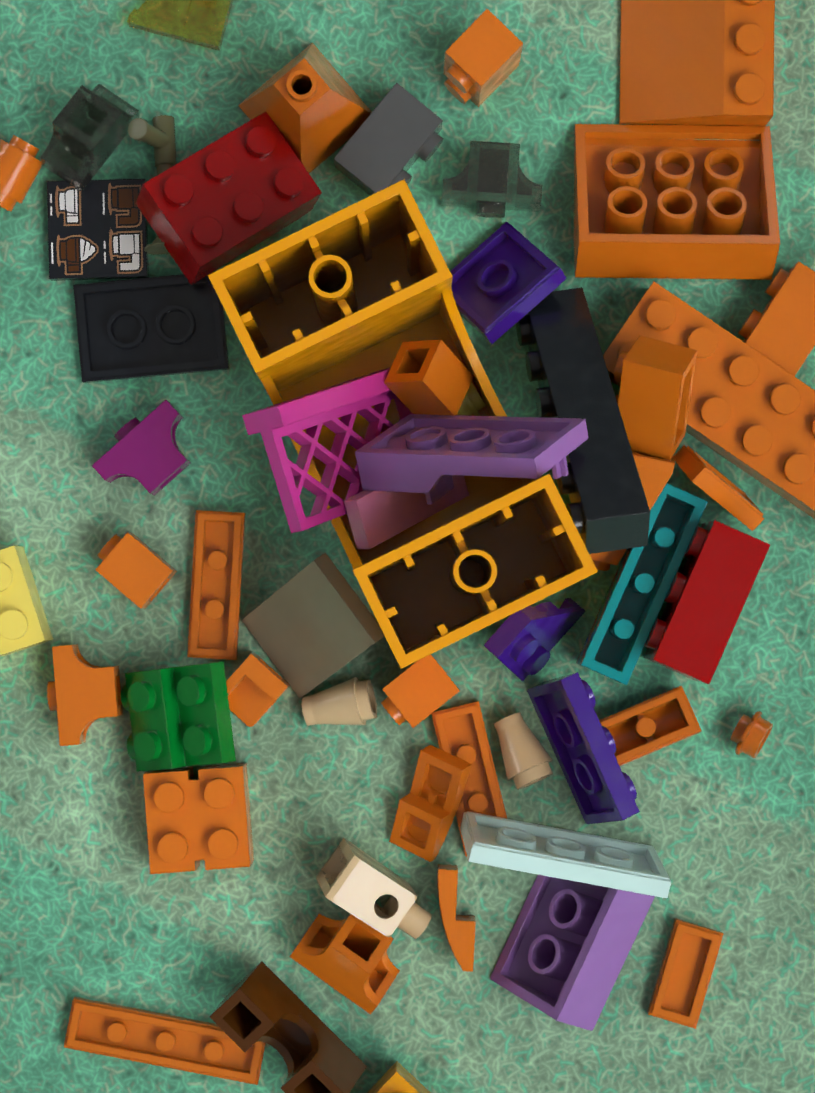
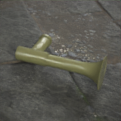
M168 115L156 116L152 119L153 126L142 118H135L128 126V134L134 140L142 141L154 147V162L157 168V175L177 164L174 117ZM157 235L153 243L144 248L145 252L152 255L170 254L164 246V242H161Z

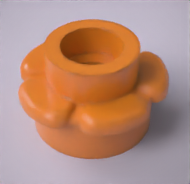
M757 711L752 718L744 714L737 723L730 738L731 741L737 743L735 749L737 755L743 752L752 758H756L773 727L771 722L761 718L762 712Z

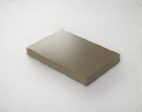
M326 553L312 561L242 619V622L299 698H302L384 637L378 622Z

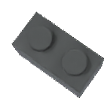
M396 83L335 156V168L370 196L405 179L408 185L412 176L407 171L419 157L426 162L443 142V138L438 135L442 130L443 120Z

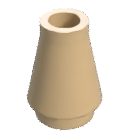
M354 677L314 695L302 697V712L307 726L316 724L366 725L367 720L377 718V702L371 681L369 679L359 681L357 677Z
M520 712L505 717L493 724L498 734L507 780H513L517 790L535 784L553 774L549 765L553 761L524 722Z

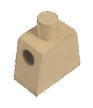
M345 838L342 839L316 877L327 899L386 937H390L398 927L414 939H417L425 931L431 920L432 914L415 903L417 895L408 882ZM385 894L391 895L383 908L375 903L380 896Z

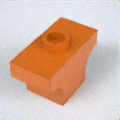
M78 644L53 646L55 681H48L47 684L50 711H57L60 746L80 745L86 742L87 731L95 720L123 715L120 697L119 666L99 667L90 664L81 655Z
M319 913L289 956L370 1015L379 1005L400 971L393 965L387 955V949L392 943L393 938L384 936L352 914H349L343 920H333Z

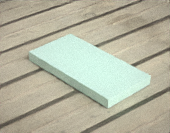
M469 811L463 813L460 830L469 862L668 898L671 880L653 846Z

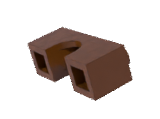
M262 961L228 993L209 1016L244 1052L254 1043L264 1042L280 1053L288 1069V1077L281 1087L285 1093H350L367 1067Z

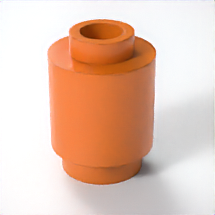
M15 135L12 136L9 143L0 139V207L12 212L16 202L22 204L43 165V162L35 158L39 149Z

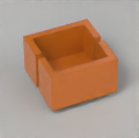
M247 763L202 766L198 769V779L190 780L194 777L193 767L152 770L143 774L150 874L196 871L200 866V860H205V870L250 867L252 865L254 854Z

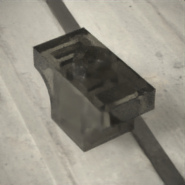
M98 84L92 91L81 85L52 122L53 135L46 150L40 157L42 165L82 192L128 134V126L133 119L139 118V110L101 84Z
M470 141L469 161L466 168L455 177L443 179L442 206L476 208L475 215L485 218L505 217V210L539 212L542 199V185L530 181L521 171L519 165L520 144Z

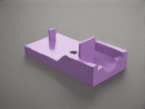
M409 414L355 451L363 490L425 493L427 504L432 505L454 488L452 475L538 479L548 470L552 469L553 479L567 476L569 473L566 456L589 437L586 419Z

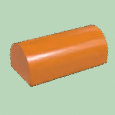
M682 685L599 720L601 726L606 727L613 736L616 744V753L614 755L619 766L702 731Z

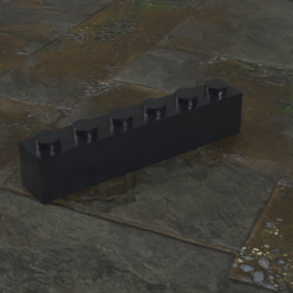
M583 288L552 291L516 323L519 345H528L529 352H526V369L529 381H538L539 388H536L535 396L539 417L586 419L589 438L566 456L569 475L561 476L557 479L559 492L561 495L569 494L571 503L567 504V510L589 554L647 546L650 510Z

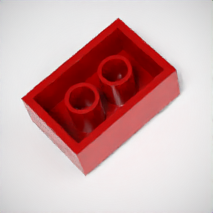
M265 111L143 183L136 205L161 242H164V246L192 285L310 212L322 192Z
M716 520L702 523L701 527L697 526L684 555L687 559L681 573H676L664 600L667 605L661 619H656L644 645L647 650L643 658L695 681L710 684L770 544Z

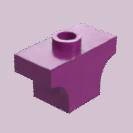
M165 400L141 422L137 417L127 422L114 435L118 443L97 460L92 467L105 481L110 483L121 477L136 478L150 494L155 496L191 464L179 450L175 438L177 426L183 417L170 402Z

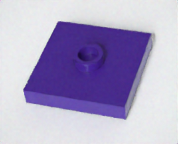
M508 222L504 223L450 271L453 277L452 293L460 315L491 344L497 341L567 279L559 266Z

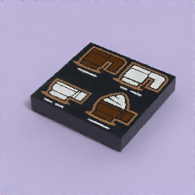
M145 179L47 181L49 279L51 281L149 278L148 253L144 251V248L148 246V222L136 205L143 183L147 182Z

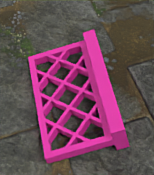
M390 368L363 375L242 415L248 435L261 432L291 533L304 531L347 514L344 500L332 492L337 475L339 474L350 482L346 499L363 491L358 465L356 464L354 470L342 461L347 443L358 450L380 435L381 432L393 426L394 424L385 418L390 400L394 399L400 418L399 421L407 415L413 414L384 383ZM357 413L369 422L364 439L352 430ZM322 425H325L336 434L331 451L317 442ZM284 436L290 437L301 446L296 464L287 457L282 440ZM313 455L326 464L321 482L307 473ZM303 487L316 495L311 514L306 517L300 500Z

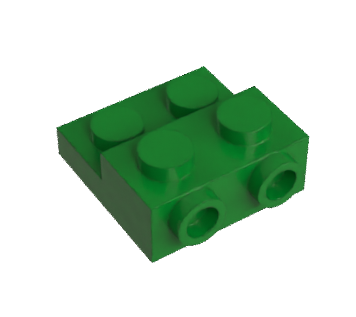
M224 661L125 673L126 684L121 690L120 697L123 707L130 713L132 733L127 739V751L129 756L136 762L137 772L236 761Z

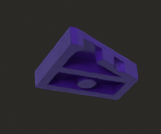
M565 598L559 609L550 601L540 603L535 607L528 606L510 615L484 646L523 682L529 674L535 675L547 664L551 655V649L586 611L571 598Z

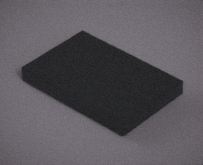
M184 274L73 285L83 383L229 369L224 307L208 275L192 285Z

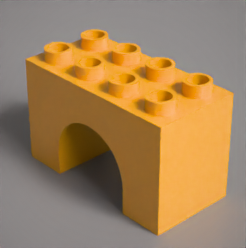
M405 179L208 275L251 365L273 405L390 368L402 342L441 339L473 374L472 384L486 404V407L478 411L480 416L507 417L460 316L452 293L453 277ZM394 399L390 400L385 416L392 424H396L400 419ZM357 413L352 430L364 439L369 422ZM322 425L317 442L331 451L336 434L325 425ZM291 439L299 455L301 446ZM347 443L342 461L355 470L357 464L355 451L357 450ZM313 455L307 473L321 482L326 464ZM550 473L545 476L542 475L538 479L464 476L469 496L371 549H357L347 514L331 520L353 567V573L401 669L598 572ZM338 474L332 492L345 500L350 482Z

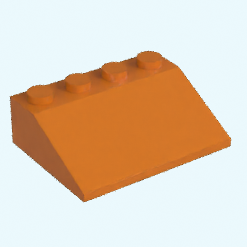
M621 0L619 124L766 126L773 117L775 0Z
M575 124V277L772 280L780 247V234L770 126ZM696 139H725V140H696Z

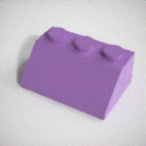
M537 875L489 979L556 1021L593 1031L655 896Z

